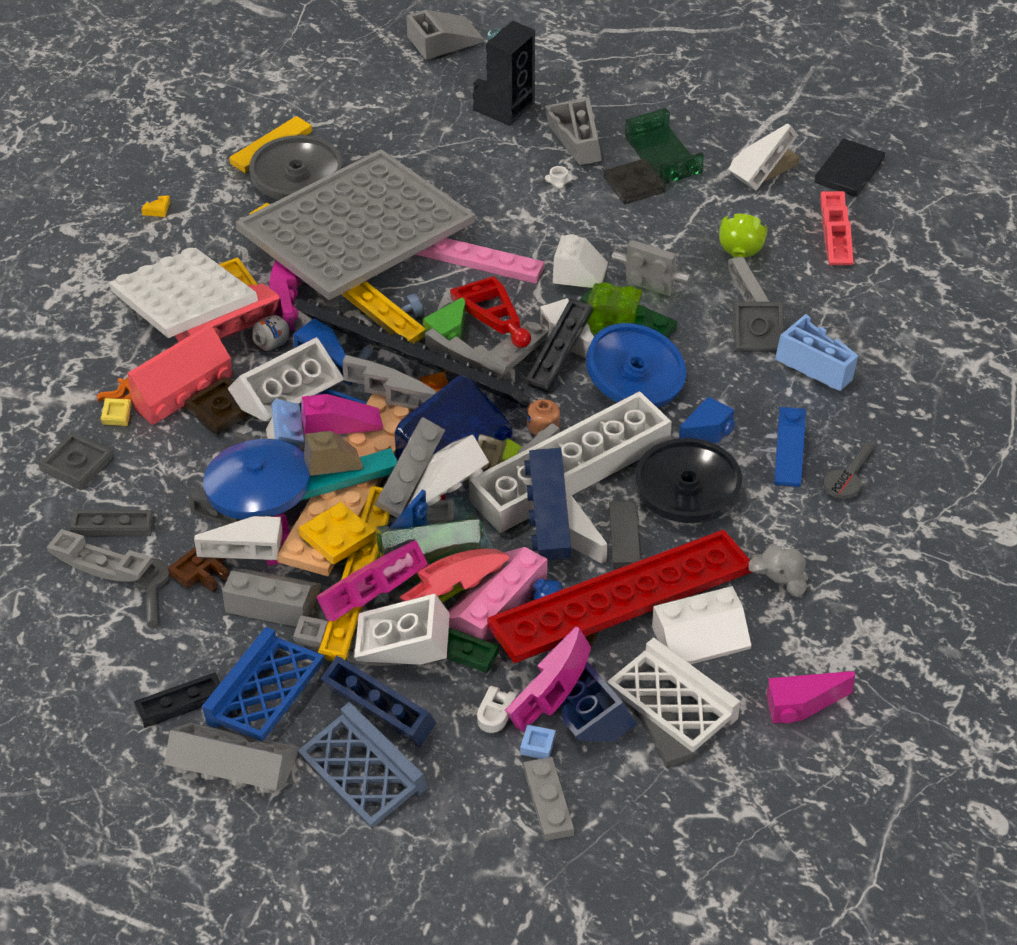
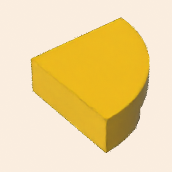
M159 196L158 200L150 203L146 202L142 207V215L166 217L170 205V196Z

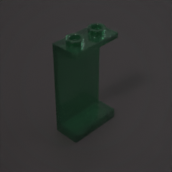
M667 108L626 119V140L661 185L703 173L704 154L702 152L694 155L689 153L670 129V112Z
M472 513L467 514V519L392 530L387 525L376 526L379 558L414 540L418 542L428 565L456 553L484 549V547H481L480 537L484 536L483 523ZM416 573L401 584L419 582L421 579Z

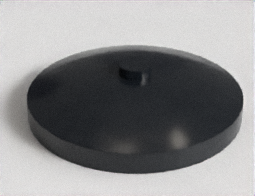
M678 438L655 445L641 457L636 467L635 488L642 503L660 517L680 523H701L716 519L732 509L740 497L742 473L734 457L722 447L701 439Z

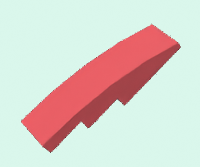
M845 191L821 192V215L829 265H853L850 221H848Z

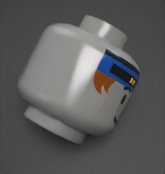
M267 316L254 324L252 329L253 341L265 351L274 350L287 342L289 326L279 316Z

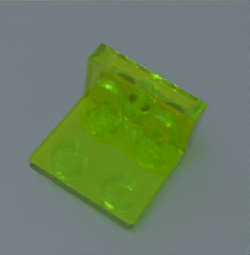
M606 282L595 283L587 302L594 309L587 322L591 333L597 334L602 329L615 324H635L642 290L636 289L633 286L621 287Z

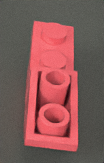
M497 549L468 550L450 555L418 571L417 574L422 582L400 596V599L404 602L431 594H436L437 596L444 595L453 589V585H457L465 590L473 588L481 582V578L501 569L503 563L510 558L508 554Z

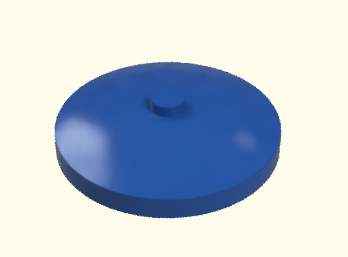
M621 323L602 329L592 339L586 354V367L593 383L603 394L617 403L640 391L657 408L669 404L678 396L686 379V365L677 347L661 333L643 325Z
M254 439L227 448L210 462L203 478L206 498L210 505L225 516L242 520L253 516L273 517L289 510L306 495L311 482V476L304 460V453L296 446L276 439Z

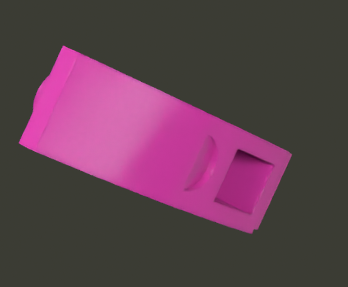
M276 260L269 280V288L280 297L274 315H282V318L289 326V331H295L294 320H299L298 310L295 308L296 305L292 306V304H295V297L298 296L297 286H301V279Z
M575 627L537 665L541 673L505 709V712L518 730L524 732L527 725H531L543 712L551 716L577 683L584 670L591 649L580 628Z

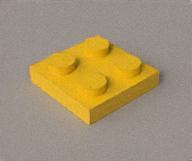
M341 501L298 527L299 536L333 565L376 539V531Z

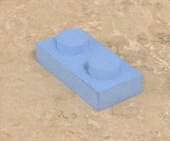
M275 399L271 405L275 439L288 442L300 448L304 438L299 404Z

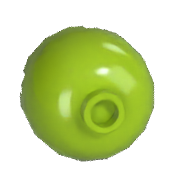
M740 213L734 214V218L727 219L728 216L724 217L720 223L719 241L727 253L734 258L740 256L746 258L757 254L762 249L767 237L766 224L765 226L761 225L759 218Z

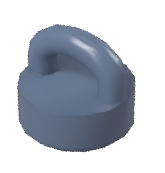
M413 293L406 296L408 304L401 309L407 314L412 312L415 319L423 316L424 309L417 294Z

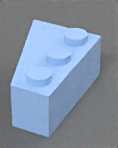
M805 314L780 335L775 360L806 374L810 378L827 384L833 389L841 391L853 380L858 355L840 340L835 339L833 341L826 335V329L822 326L817 328L810 322L811 317Z

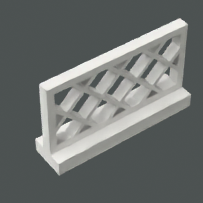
M655 638L646 643V650L607 681V684L621 699L692 752L698 749L726 723L732 725L739 716L740 700ZM646 662L655 669V672L638 673V667ZM623 680H635V689H624L619 683ZM639 680H655L656 689H639ZM659 680H670L676 685V688H660ZM640 696H656L657 705H645L640 701ZM660 696H677V705H661ZM681 696H692L697 700L698 705H681ZM661 712H678V721H666L662 718ZM682 712H698L699 721H682ZM702 712H713L720 718L716 721H703ZM683 729H700V735L691 740L683 734Z

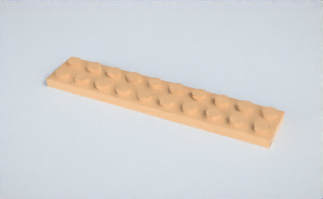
M372 394L366 405L379 408L383 430L349 433L345 441L356 448L359 457L389 448L392 449L396 457L421 411L386 404V396ZM385 476L311 497L278 552V563L329 576L335 565L299 536L298 527L340 501L357 516L361 517L371 486L379 487Z

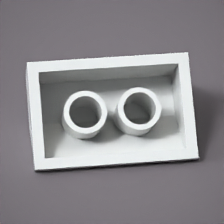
M733 586L653 607L652 628L658 641L689 664L751 649L743 606Z

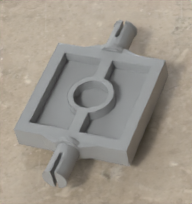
M631 240L627 245V254L614 250L611 260L625 265L627 283L667 296H671L673 293L675 280L687 285L691 281V274L678 271L675 253Z

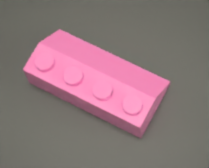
M526 547L504 552L508 554L510 559L503 563L502 568L481 578V582L478 585L469 588L448 610L450 613L449 628L491 642L495 636L488 628L487 618L527 603L533 596L532 593L535 590L534 583L538 579L547 580V558Z

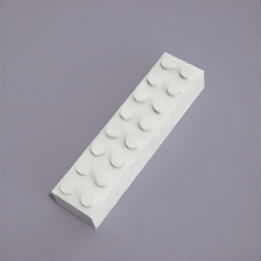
M639 391L470 479L469 501L499 533H502L529 518V510H534L533 501H528L526 485H532L531 476H525L524 460H529V450L561 447L565 489L571 495H574L640 460L655 445L670 440L672 421Z

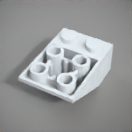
M473 435L452 442L431 456L405 505V509L422 489L426 491V503L428 506H431L441 499V495L458 489L462 486L461 482L468 478L470 480L483 472L481 467L489 463Z

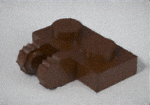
M196 547L168 567L169 575L187 589L200 580L204 587L215 591L219 585L215 578L209 574L211 570L216 577L225 582L230 575L228 569L221 564L227 558L197 557Z

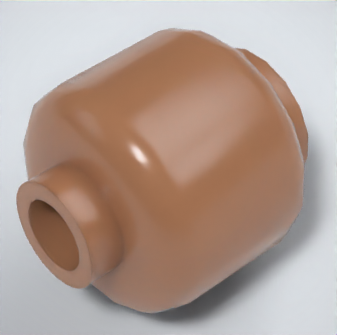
M539 399L529 405L527 409V428L532 434L536 436L539 431L546 429L551 423L560 427V408L555 402Z

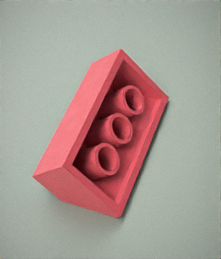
M263 283L257 286L254 284L249 285L257 294V302L175 335V337L180 342L210 324L219 339H224L254 326L257 321L267 316L274 315L280 297Z
M210 324L127 373L134 410L151 425H154L184 407L185 400L224 377L229 379L233 376L231 357Z

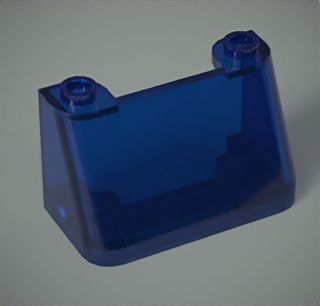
M460 375L399 422L395 430L397 461L399 460L422 417L445 430L433 454L452 442L473 435L477 442L480 434L501 441L507 438L510 439L513 434L512 424L471 379Z

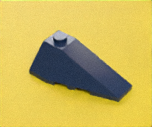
M587 661L577 683L561 704L562 719L577 740L614 742L636 726L637 723L624 702Z

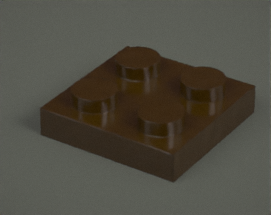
M226 377L185 400L186 409L216 435L251 415L239 407L228 390L232 382Z

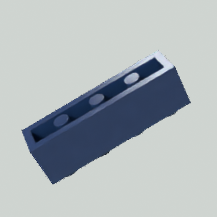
M560 447L529 450V460H524L525 476H531L532 484L526 485L528 501H533L534 510H529L530 526L536 527V535H531L532 551H538V554L547 558V560L571 558L562 449Z
M338 655L321 677V680L330 691L420 747L436 725V721L427 710Z

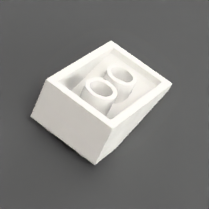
M436 594L359 613L354 658L356 661L417 665L447 658L450 613Z

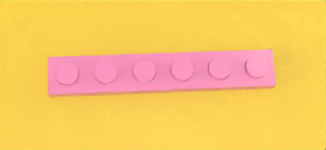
M445 238L415 254L537 284L544 270L545 263L544 261Z

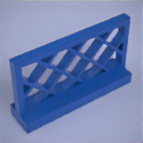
M265 627L203 704L202 709L206 724L213 728L222 725L263 742L325 662L324 655L276 637L275 630ZM279 648L290 653V656L278 659L273 658ZM306 659L313 661L310 666L297 668L296 662ZM293 663L294 670L278 674L276 667ZM273 668L275 675L258 679L261 671ZM297 678L298 682L295 686L282 689V681ZM274 683L278 684L279 690L262 694L261 687ZM258 689V696L242 700V695L246 691ZM282 698L279 706L266 709L265 702ZM262 703V711L246 715L245 707ZM242 709L243 716L232 719L226 717L230 711ZM266 718V723L261 730L249 726V722Z

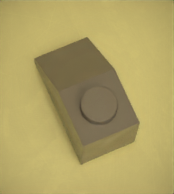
M333 431L305 434L304 460L310 476L362 470L363 465L356 448Z

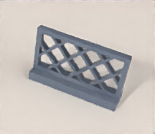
M348 702L341 708L342 715L298 750V754L373 829L414 793L420 796L428 789L424 774ZM342 726L349 731L348 740H333L334 733ZM316 747H327L325 758H312L309 753ZM332 747H347L346 758H331ZM352 747H365L367 749L366 758H351ZM330 765H345L343 777H331L329 775ZM350 765H365L364 776H349ZM370 765H383L385 767V776H369ZM363 783L362 795H349L347 793L348 784ZM368 783H384L383 795H367ZM389 783H402L406 787L398 795H388ZM366 802H382L381 809L370 817L365 811Z

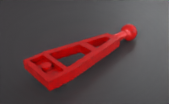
M495 276L450 289V297L453 301L460 298L465 299V312L502 335L510 333L512 343L518 348H525L530 344V332L525 328H521L519 317L505 287ZM497 296L501 301V305L489 309H483L475 304L484 300H493ZM508 316L509 320L502 321L499 318Z

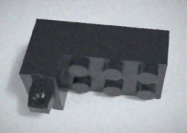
M515 21L510 22L492 39L488 40L485 48L487 52V80L477 79L473 83V111L508 126L535 104V30Z

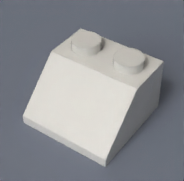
M573 234L562 235L554 256L553 283L601 288L608 262L586 238Z

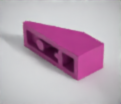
M329 394L302 396L301 421L304 435L333 431L335 434L383 430L379 408Z
M854 671L769 678L766 697L772 723L802 721L852 694L855 680Z

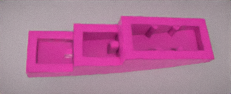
M414 540L362 567L316 597L327 620L335 621L352 608L362 607L380 593L390 592L426 567L428 563L418 542Z

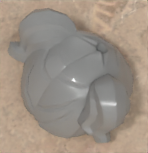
M770 544L762 554H753L751 556L749 571L756 574L765 573L766 576L775 582L787 584V592L795 597H801L806 590L805 581L808 580V576L803 573L806 567V560L798 550L790 548L784 551L781 546Z

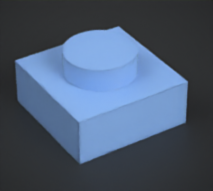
M527 725L520 747V755L539 759L550 757L556 738V730Z

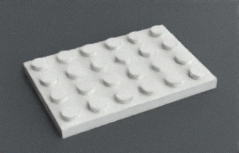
M197 248L184 249L181 254L173 257H164L156 264L142 266L136 272L119 275L116 280L109 282L111 291L167 338L258 301L257 294L253 289Z

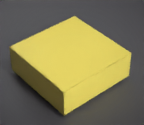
M105 398L101 416L102 424L128 426L132 407L131 400Z

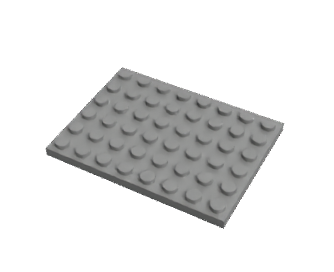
M380 149L236 221V230L325 298L331 300L475 223V214Z

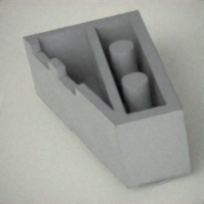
M589 97L545 106L550 129L579 165L602 161Z

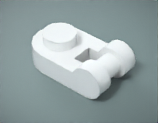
M490 686L477 712V723L480 729L489 733L502 730L509 718L505 709L519 694L511 691L507 694L501 692L498 687Z

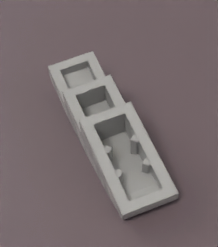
M433 328L425 333V344L429 347V350L435 353L437 350L442 351L456 361H459V359L471 363L478 370L484 368L495 373V376L500 379L506 377L515 381L514 369H510L506 374L501 375L481 365L483 356L489 352L484 346L479 345L473 349L457 336L449 341Z
M345 355L343 360L344 381L364 384L365 392L386 396V404L436 414L437 391L390 367Z

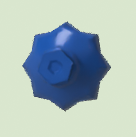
M538 579L534 583L535 590L532 593L534 600L562 590V583L552 579L546 581Z

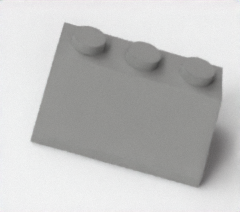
M244 568L232 570L222 591L225 613L297 627L300 615L310 617L317 600L316 596L319 595L321 590V584Z

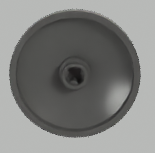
M292 135L274 139L261 146L253 154L249 167L253 185L264 195L280 200L342 169L343 164L341 154L331 143L313 136Z

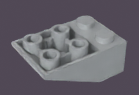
M423 10L406 15L407 37L426 60L484 42V38L465 16L432 10Z

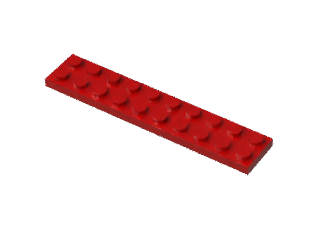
M723 529L487 618L488 628L515 664L554 649L575 627L580 628L584 636H588L653 611V607L656 605L684 599L752 573L749 571L750 559Z

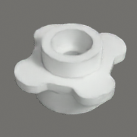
M563 166L552 167L550 175L545 176V181L551 182L557 188L564 187L565 183L573 179V176L568 174V170Z

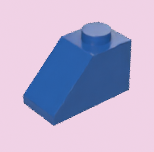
M707 397L680 425L679 438H694L711 443H719L725 435H729L734 429V409Z

